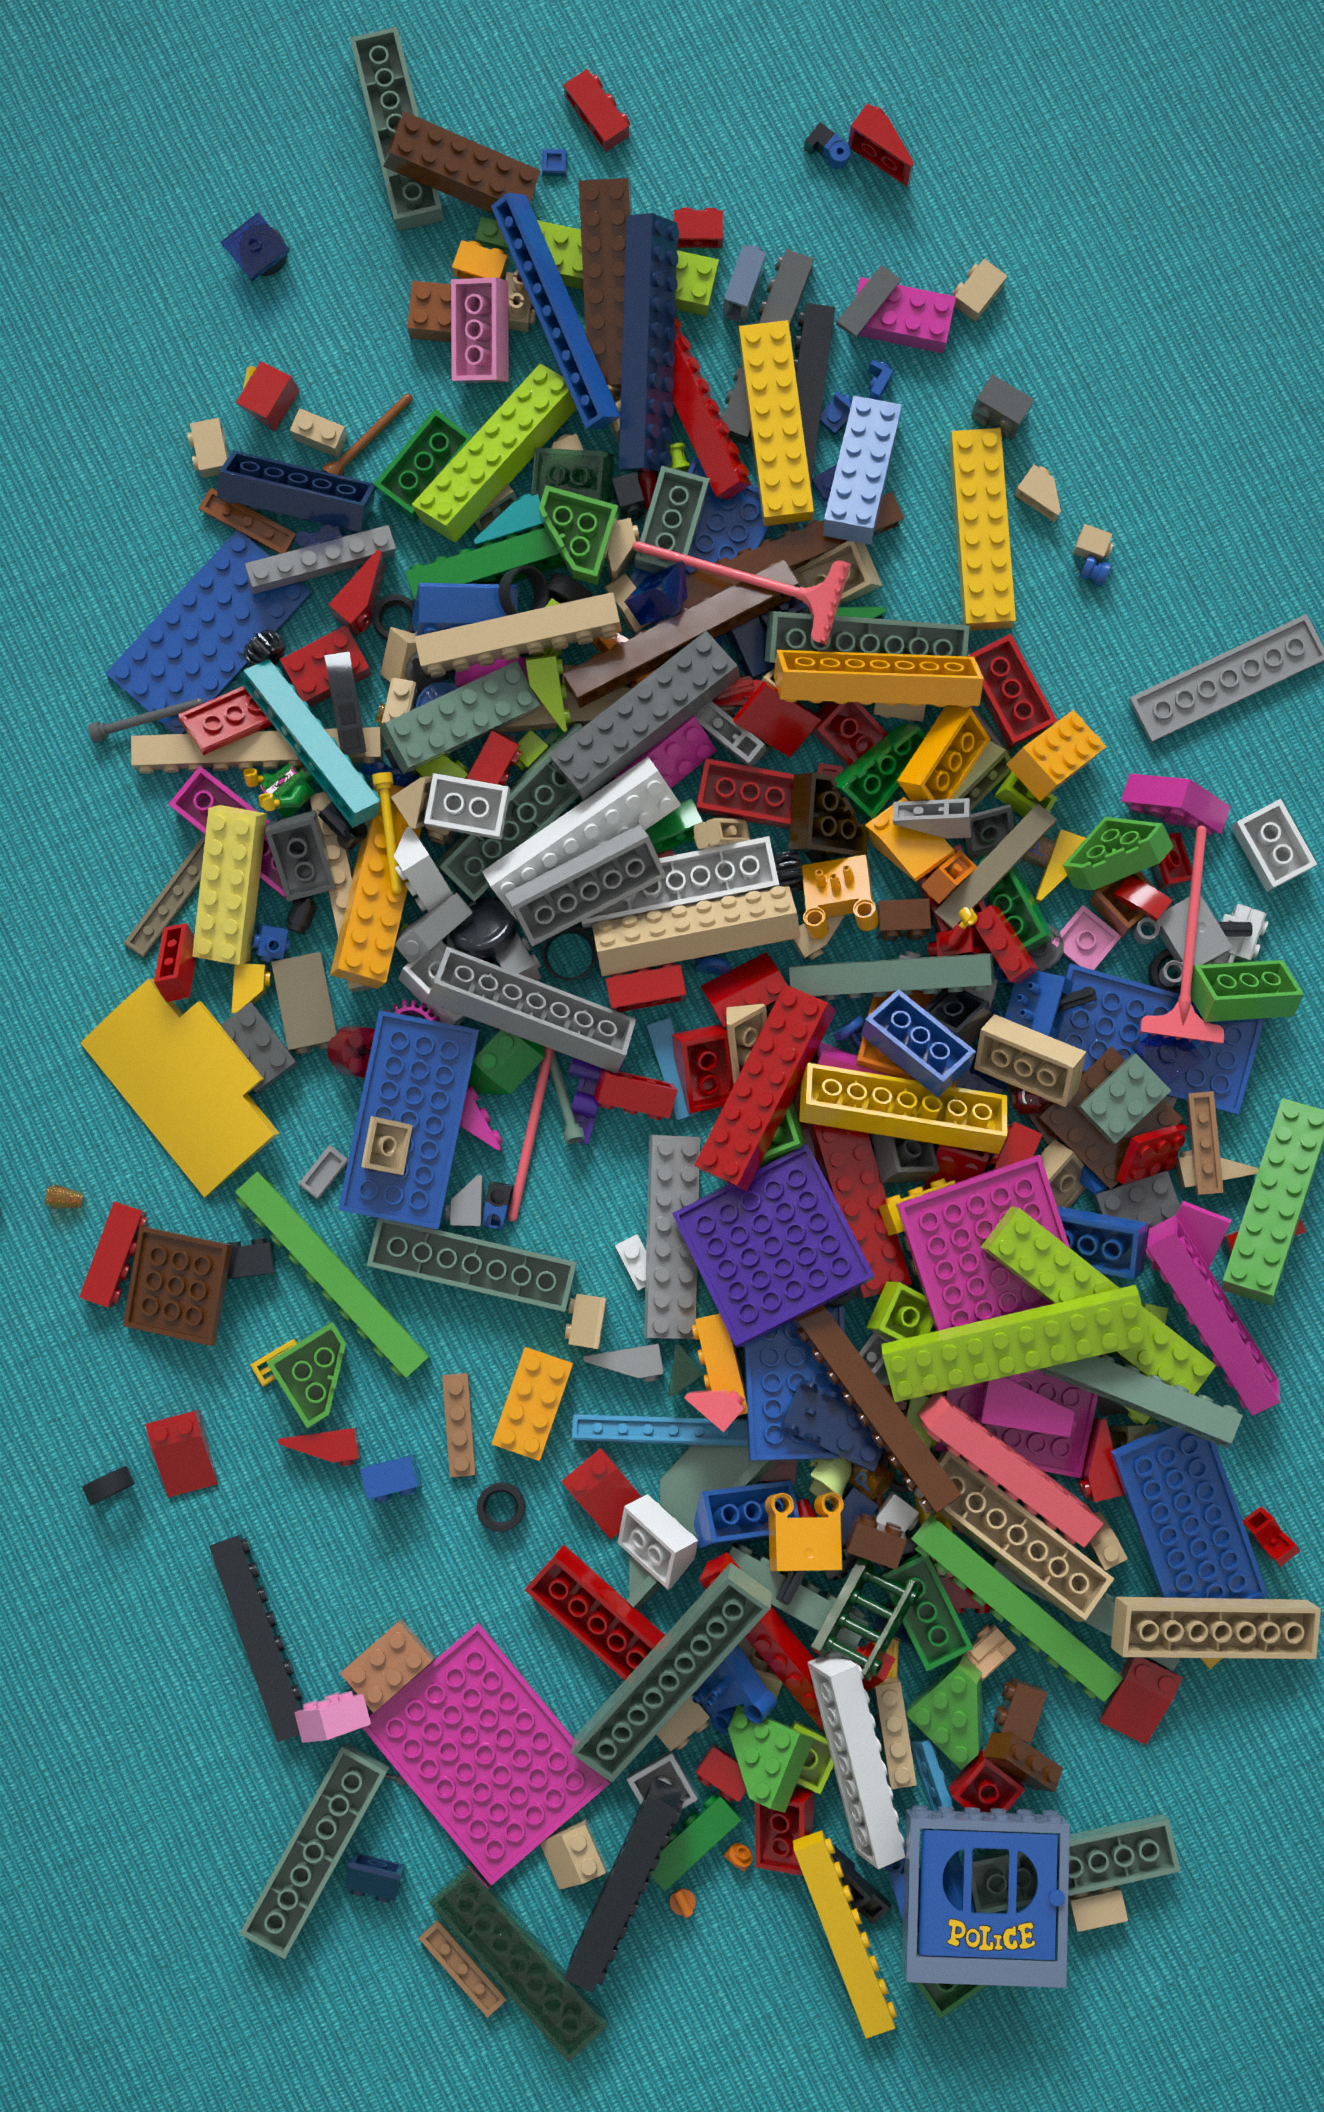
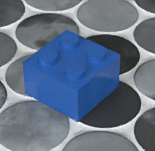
M415 1454L360 1469L367 1500L374 1498L375 1503L392 1498L391 1493L399 1492L400 1496L415 1493L417 1491L416 1487L422 1484Z

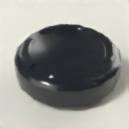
M483 897L475 902L470 901L466 903L471 909L472 914L449 934L457 951L482 959L494 956L506 949L514 940L518 926L517 919L512 916L503 902L498 898Z

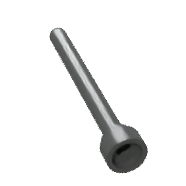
M201 698L193 699L109 724L100 723L99 721L88 725L89 734L94 743L101 742L106 737H109L111 733L178 715L203 704L204 700Z

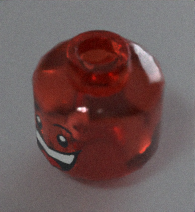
M1018 1087L1012 1089L1013 1109H1017L1021 1115L1040 1114L1044 1110V1105L1049 1104V1100Z

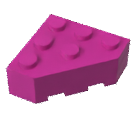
M1129 774L1121 802L1129 806L1131 812L1137 814L1145 813L1163 819L1162 821L1167 824H1178L1197 830L1198 826H1205L1206 836H1211V833L1222 834L1230 809L1228 804L1191 779Z

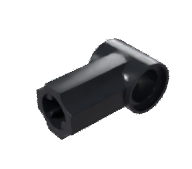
M333 802L328 804L318 814L337 835V841L344 849H354L368 834L364 823L352 828Z

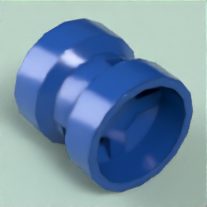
M1088 555L1079 578L1083 580L1090 578L1095 585L1102 587L1112 564L1107 562L1098 563L1096 557Z

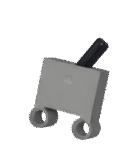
M1200 894L1193 967L1194 965L1209 964L1227 954L1233 948L1227 937L1252 936V923L1217 922ZM1190 897L1165 910L1157 922L1150 917L1143 918L1133 931L1135 940L1145 945L1151 943L1159 934L1173 956L1174 960L1165 964L1159 973L1160 982L1166 987H1175L1182 981ZM1141 926H1148L1152 930V935H1144L1141 932ZM1167 969L1176 970L1178 979H1171L1167 975Z

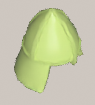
M816 1459L812 1461L809 1466L815 1467L811 1473V1477L814 1480L808 1489L809 1492L816 1497L820 1494L833 1492L842 1498L851 1475V1462L844 1459ZM827 1498L825 1502L833 1504L831 1499Z

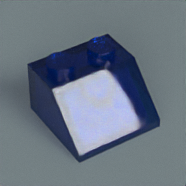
M677 562L646 576L624 601L640 626L649 622L655 624L664 616L669 615V617H672L681 611V605L687 599L684 562Z

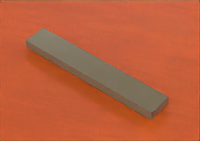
M1038 803L935 911V914L953 930L957 923L960 924L962 922L958 914L959 911L964 907L974 909L1057 822V819Z
M206 835L202 836L123 943L144 959L162 936L163 928L171 924L200 884Z

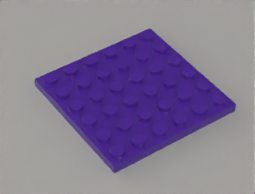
M808 1144L758 1169L747 1192L728 1184L672 1213L737 1348L875 1279Z

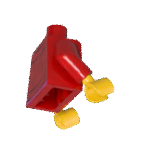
M964 907L958 913L962 920L960 924L957 923L953 930L938 932L936 935L937 941L929 942L927 946L931 957L991 953L977 929L967 927L977 921V915L974 910Z

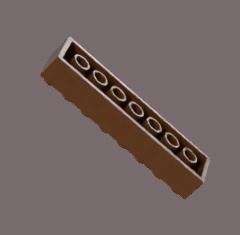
M629 178L579 180L586 336L607 385H621L627 215H632L631 181Z

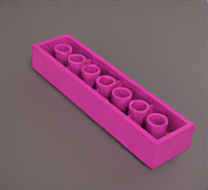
M1175 1215L1149 1228L1146 1248L1148 1257L1152 1262H1157L1163 1281L1166 1284L1170 1283L1174 1289L1172 1293L1176 1302L1179 1305H1184L1187 1310L1185 1314L1192 1326L1196 1325L1200 1332L1198 1334L1201 1342L1205 1347L1209 1345L1213 1352L1211 1355L1218 1368L1222 1366L1226 1373L1225 1379L1230 1388L1235 1387L1239 1393L1238 1400L1244 1409L1248 1408L1253 1416L1280 1403V1384L1278 1378L1224 1291H1222V1288L1178 1217Z

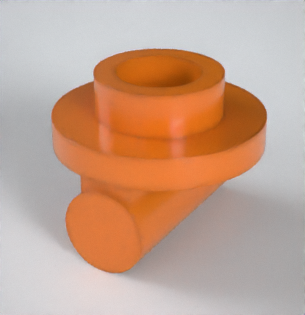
M741 1843L733 1844L723 1855L724 1858L743 1872L752 1863L751 1851Z
M685 1888L675 1890L670 1897V1906L673 1912L683 1915L684 1918L693 1914L696 1904L694 1894Z

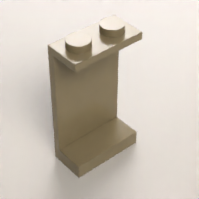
M321 952L272 961L288 1050L295 1052V1055L310 1053V1049L320 1047V1050H328L329 1041L337 1032L324 970V955Z

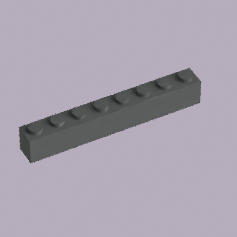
M786 249L784 257L779 256L775 270L778 271L775 279H770L767 292L770 293L768 300L762 301L758 312L762 316L759 323L754 322V324L788 320L790 330L813 269L814 258ZM737 367L733 379L736 382L734 390L729 389L725 400L728 406L726 412L721 411L720 417L729 428L728 435L730 439L747 445L751 435L743 367Z

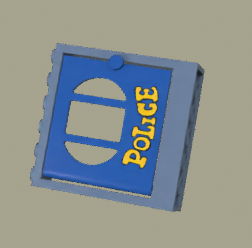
M912 1806V1810H906L901 1966L906 1982L1066 1988L1070 1824L1062 1815H1059L1058 1811L1044 1810L1043 1814H1032V1810L1018 1809L1016 1814L1006 1813L1005 1809L993 1808L991 1813L980 1812L979 1808L967 1807L964 1809V1812L954 1811L953 1807L946 1806L938 1807V1811L928 1810L927 1806ZM920 1828H923L921 1848L919 1953L917 1955ZM974 1848L1009 1850L1007 1913L971 1912L972 1850ZM963 1849L962 1910H958L947 1899L942 1879L949 1859L957 1851ZM1021 1851L1031 1860L1035 1867L1037 1888L1028 1906L1022 1911L1016 1912L1017 1853Z

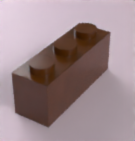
M991 1732L983 1755L984 1758L1033 1790L1056 1791L1063 1767L1014 1734Z

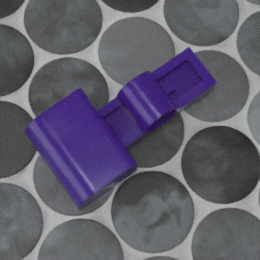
M573 1057L568 1076L578 1078L580 1081L571 1110L575 1122L579 1124V1127H582L585 1136L584 1140L577 1143L588 1145L599 1108V1103H597L593 1095L601 1067ZM625 1059L623 1060V1062H622V1064H621V1066H620V1068H619V1070H618V1071H620V1072H622V1068H623Z

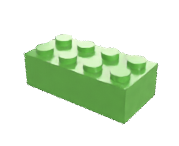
M1283 960L1194 965L1190 997L1205 1022L1291 1017L1295 1015L1304 996V993Z

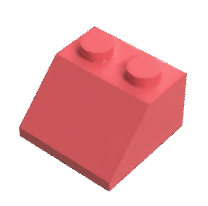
M727 1389L694 1391L687 1393L684 1397L722 1432L730 1426L746 1407L742 1403L745 1399L734 1389L731 1392Z

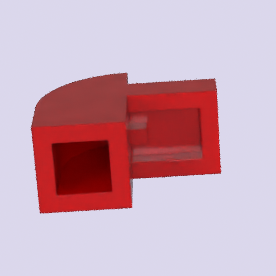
M1262 1506L1242 1520L1246 1530L1259 1548L1270 1560L1273 1559L1280 1567L1300 1552L1298 1546L1281 1530L1275 1518Z

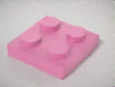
M1084 905L1080 907L1060 931L1064 943L1063 955L1075 965L1092 970L1098 966L1122 937ZM1056 937L1052 944L1058 947L1061 938Z

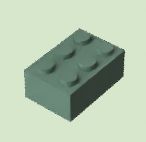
M1135 1053L1130 1055L1076 1108L1110 1144H1116L1171 1090Z

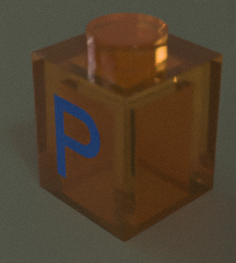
M1042 837L1021 860L1044 869L1056 842Z
M880 1461L874 1472H869L854 1464L849 1482L872 1500L886 1494L895 1474Z

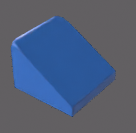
M1087 1166L1082 1167L1080 1183L1095 1195L1109 1190Z

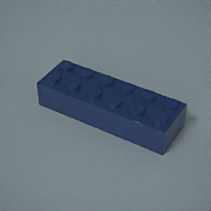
M233 450L219 470L217 498L223 499L228 503L248 505L253 509L273 511V513L278 515L295 516L303 521L320 522L324 526L341 527L349 532H361L373 511L375 487L373 483Z

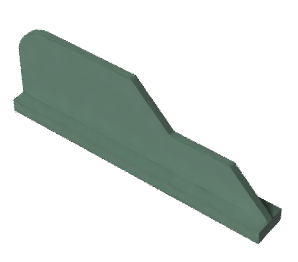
M692 1445L660 1479V1506L697 1539L694 1520L700 1492L755 1485L776 1461H749L748 1447ZM630 1556L629 1598L626 1601L633 1608L641 1609L661 1588L662 1584Z

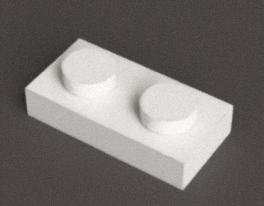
M638 1234L615 1245L637 1290H640L646 1285V1250Z

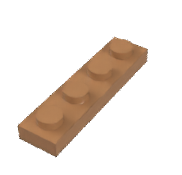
M1214 1091L1188 1093L1187 1104L1196 1195L1224 1193Z
M468 1373L442 1375L450 1477L476 1475Z
M440 1919L436 1920L419 1936L418 1939L487 2018L507 2000V1996Z

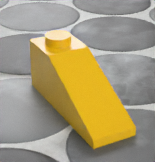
M1062 829L1058 832L1035 896L1037 904L1068 876L1063 864L1086 838Z

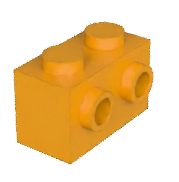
M461 240L452 265L453 275L460 279L496 277L504 280L509 266L508 255L497 248H492L491 250L484 248L476 241L466 242Z

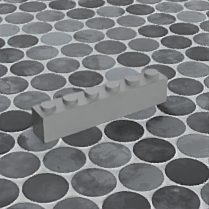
M389 525L245 563V574L251 593L256 594L363 565L377 549L382 552L384 559L393 557L396 547Z

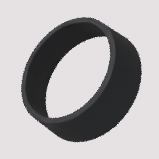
M529 565L518 567L508 571L502 577L498 595L501 607L508 616L518 614L513 607L510 597L511 582L517 572L526 575L533 587L534 599L529 611L544 608L548 604V584L544 575L537 568Z
M571 926L545 940L542 948L543 962L548 971L557 978L563 980L579 979L588 974L596 962V944L587 931ZM567 933L582 936L588 941L592 949V962L589 968L583 974L572 978L557 974L551 968L548 961V950L551 943L560 935Z

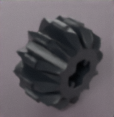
M265 629L260 634L256 633L255 637L250 638V642L244 646L243 655L251 667L267 659H270L275 665L285 655L286 645L273 630Z
M785 851L781 854H776L774 860L779 886H789L791 894L804 890L799 853L797 851Z

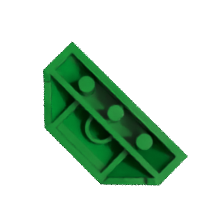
M500 1030L474 1058L468 1086H473L477 1094H511L545 1058V1046Z

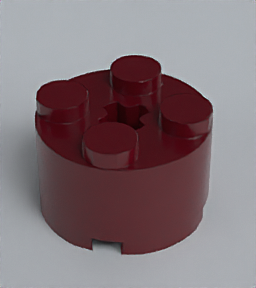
M359 1026L342 1027L329 1041L327 1050L329 1062L342 1075L365 1078L375 1030Z

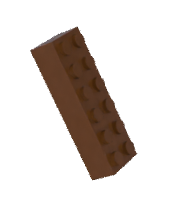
M403 111L396 125L383 167L492 214L494 212L491 205L507 193L526 195L529 203H531L540 170L405 111Z

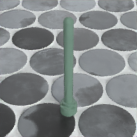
M554 1051L550 1070L566 1124L563 1136L566 1144H573L584 1140L585 1136L582 1127H579V1124L575 1122L556 1051Z

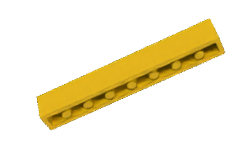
M823 1830L793 1840L795 1855L865 2038L867 2039L895 2029L894 2018L898 2017L893 2001L888 2002L885 1996L889 1992L884 1978L879 1979L876 1971H879L880 1968L876 1956H870L867 1949L871 1947L866 1931L861 1933L859 1924H862L858 1909H852L850 1901L853 1900L850 1888L842 1883L841 1878L844 1877L841 1864L839 1861L834 1862L832 1857L835 1849L831 1838L826 1839Z

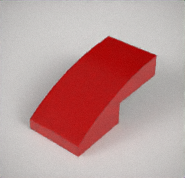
M1128 876L1113 895L1132 910L1135 908L1139 909L1155 922H1157L1173 901L1157 889L1132 876Z

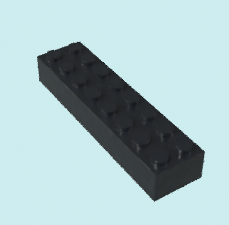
M653 1777L571 1954L564 1977L565 1980L592 1993L596 1984L602 1985L607 1974L606 1969L609 1962L612 1963L618 1950V1943L625 1936L629 1919L634 1916L639 1905L638 1900L641 1894L645 1893L648 1886L650 1874L652 1871H655L658 1865L662 1848L665 1849L671 1836V1829L673 1825L676 1826L684 1803L683 1800H680L681 1789Z

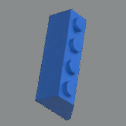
M418 583L412 615L415 636L508 616L502 609L499 601V584ZM511 585L510 597L513 607L517 611V585Z
M792 1480L700 1492L694 1520L699 1549L768 1540L769 1516L765 1510V1501L773 1494L786 1493L791 1496L794 1508L787 1518H800ZM779 1498L775 1501V1508L778 1512H781L784 1508V1504Z

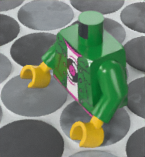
M289 763L277 773H262L260 776H258L255 768H247L243 771L247 786L255 787L262 783L259 786L264 794L259 796L260 806L266 811L276 809L284 818L292 817L315 793L309 783L314 777L305 766L298 770L292 763Z

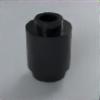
M306 897L293 900L286 922H288L287 929L305 935L306 930H309L317 910V907L313 905L314 900Z

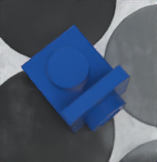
M871 360L868 372L875 376L868 387L871 390L869 399L880 400L892 380L893 370L883 361Z
M837 391L834 399L821 412L820 423L834 436L848 421L852 399L848 395H842Z

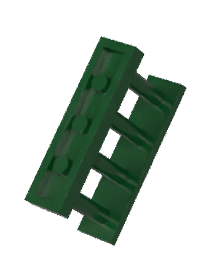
M859 1557L811 1647L816 1654L824 1658L828 1652L834 1651L863 1666L862 1675L866 1680L871 1681L873 1675L877 1676L883 1665L881 1660L910 1606L916 1604L920 1592H918L919 1587L915 1581L910 1580L907 1587L904 1588L874 1573L872 1562ZM871 1582L901 1597L895 1610L892 1611L862 1596L861 1590L864 1584ZM859 1605L888 1620L882 1634L850 1619L848 1614L852 1607ZM846 1628L876 1643L869 1658L837 1642L836 1636L840 1629Z

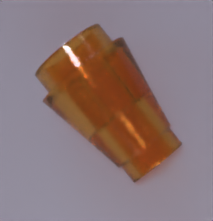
M57 1184L48 1186L45 1206H51V1209L81 1208L83 1193Z

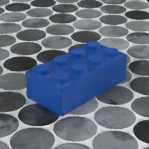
M899 989L865 1019L861 1033L865 1039L936 1097L944 1093L971 1067L976 1052Z
M1057 1206L1070 1249L1100 1273L1135 1279L1144 1271L1148 1223Z

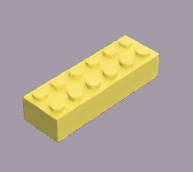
M223 805L208 808L193 957L235 965H242L250 961L267 813Z

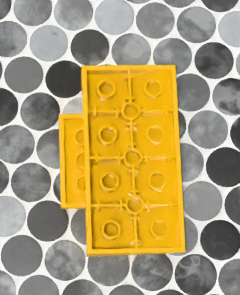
M147 979L81 1042V1045L204 1198L210 1195L280 1134L248 1094L264 1078L205 1005L198 1001L183 1014L174 1001L166 1002L154 983V979Z

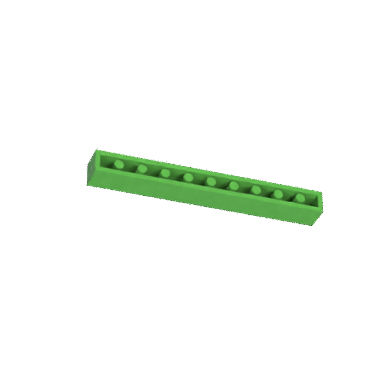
M257 1171L235 1191L239 1196L237 1199L238 1203L246 1211L250 1208L256 1214L253 1219L261 1228H269L273 1233L270 1236L280 1248L284 1245L290 1251L287 1256L295 1265L298 1266L300 1263L307 1270L304 1273L314 1285L318 1282L324 1288L321 1293L329 1302H337L341 1307L339 1310L340 1314L348 1322L352 1319L358 1325L356 1331L363 1339H371L375 1344L373 1347L374 1351L382 1359L387 1357L393 1363L390 1368L398 1377L404 1375L406 1378H409L430 1358L428 1353L261 1172Z
M932 1515L928 1517L911 1538L917 1544L916 1551L926 1559L932 1556L936 1560L934 1563L935 1567L945 1575L951 1572L955 1576L952 1580L964 1591L967 1587L974 1592L971 1595L974 1600L982 1606L986 1603L992 1607L990 1613L1001 1622L1004 1619L1009 1621L1011 1625L1008 1628L1019 1638L1023 1634L1029 1638L1027 1644L1038 1654L1041 1650L1048 1654L1045 1660L1056 1669L1061 1665L1066 1670L1063 1675L1074 1684L1078 1681L1084 1685L1081 1690L1093 1700L1097 1696L1105 1702L1124 1679Z

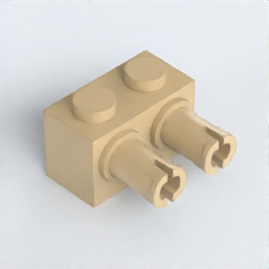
M516 270L514 273L507 272L509 329L529 332L530 324H535L536 311L533 309V304L519 271Z

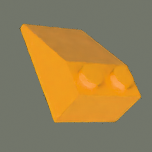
M903 797L897 802H905L909 800ZM893 805L865 824L872 846L915 882L955 854L954 849L942 837L894 825Z

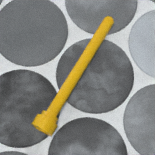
M391 772L373 774L372 780L373 786H376V790L380 794L391 888L394 894H399L402 891L400 875L395 869L399 864L394 858L397 847L389 792L391 784H393V776Z

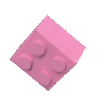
M352 1691L341 1694L334 1693L325 1696V1700L305 1703L302 1710L294 1712L302 1743L329 1740L371 1725L364 1695H353Z

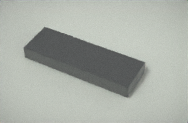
M881 265L837 320L836 325L856 339L896 289L901 279Z

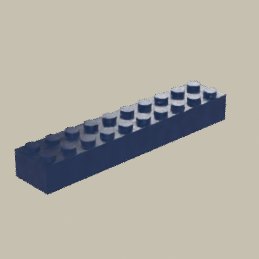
M654 213L627 215L619 469L638 474L650 472L658 475L661 466L670 468L672 463L670 445L673 436L671 418L673 415L672 391L674 389V340L676 338L674 328L677 312L675 298L678 286L676 269L678 264L677 240L679 238L678 223Z

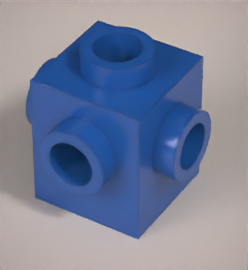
M258 923L257 934H253L251 948L254 949L255 954L260 956V960L272 962L275 961V958L283 959L284 953L287 954L289 949V939H286L288 929Z

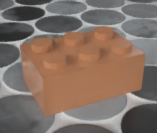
M400 1619L340 1674L357 1694L364 1695L366 1705L374 1713L430 1664L435 1657L404 1620Z

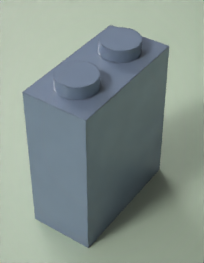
M742 246L724 297L723 317L745 325L765 272L766 252L758 246Z

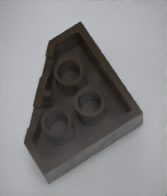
M818 773L794 774L789 850L843 858L866 855L867 857L868 831L854 816L855 810L846 796H842L836 787L837 782L833 776Z

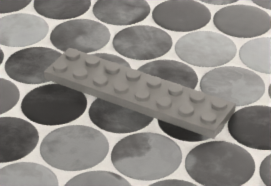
M1305 614L1144 690L1128 700L1147 738L1152 743L1323 662L1324 647L1308 615Z
M649 1135L644 1338L695 1339L692 1325L696 1324L697 1265L672 1213L699 1200V1169L694 1165L700 1155V1137Z

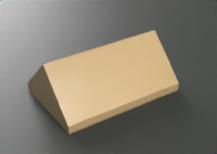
M764 1004L727 1007V1031L734 1084L767 1020L766 1005Z

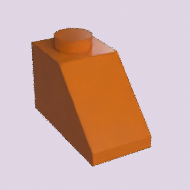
M959 850L944 862L921 887L927 892L929 897L939 904L977 866Z

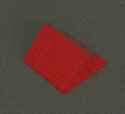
M259 362L237 399L236 404L275 432L300 390L290 375L264 362Z
M1180 832L1168 834L1174 847L1159 864L1151 867L1159 891L1189 882L1192 879V866Z

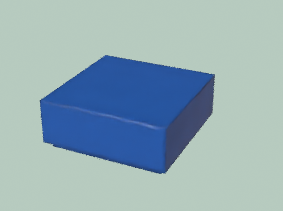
M542 149V176H566V149Z

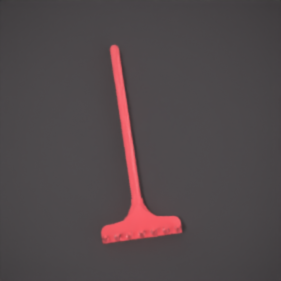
M639 541L634 542L632 545L633 549L637 552L797 597V599L802 600L810 608L814 617L811 632L812 639L825 645L828 643L851 566L850 563L835 561L823 582L817 586L799 588Z
M1198 826L1196 830L1180 996L1173 1010L1167 1014L1143 1017L1138 1033L1139 1035L1151 1033V1036L1158 1034L1163 1035L1164 1038L1172 1036L1176 1037V1040L1186 1038L1189 1042L1200 1040L1201 1043H1205L1208 1041L1213 1042V1045L1224 1043L1223 1028L1219 1025L1203 1021L1195 1013L1190 997L1206 840L1205 826Z
M545 1047V1058L541 1061L509 1207L508 1220L511 1222L516 1221L518 1218L551 1061L555 1051L548 1047Z

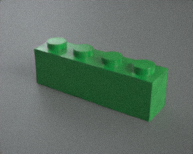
M692 799L680 802L681 806L645 830L656 854L694 840V825L703 821Z
M713 1794L710 1795L702 1803L704 1807L697 1814L692 1812L682 1822L684 1826L678 1832L675 1829L670 1832L669 1841L665 1849L662 1848L659 1855L658 1865L655 1871H652L650 1874L664 1891L741 1821V1815L720 1794L716 1797Z

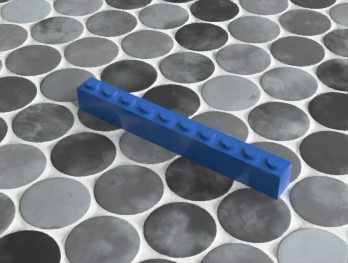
M507 193L491 205V208L585 428L604 429L620 418L619 411L527 196Z

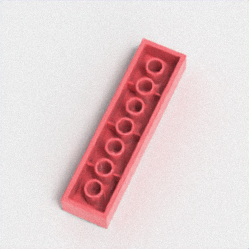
M934 1393L918 1412L919 1417L923 1421L921 1425L928 1431V1435L937 1442L942 1441L946 1444V1448L955 1456L959 1457L961 1455L967 1460L966 1463L976 1472H979V1470L983 1472L987 1480L996 1487L1000 1485L1005 1489L1004 1492L1013 1500L1017 1501L1019 1499L1034 1516L1038 1514L1051 1529L1055 1531L1057 1528L1062 1533V1536L1072 1545L1077 1542L1082 1547H1085L1102 1527L1103 1522L1088 1505L942 1393Z

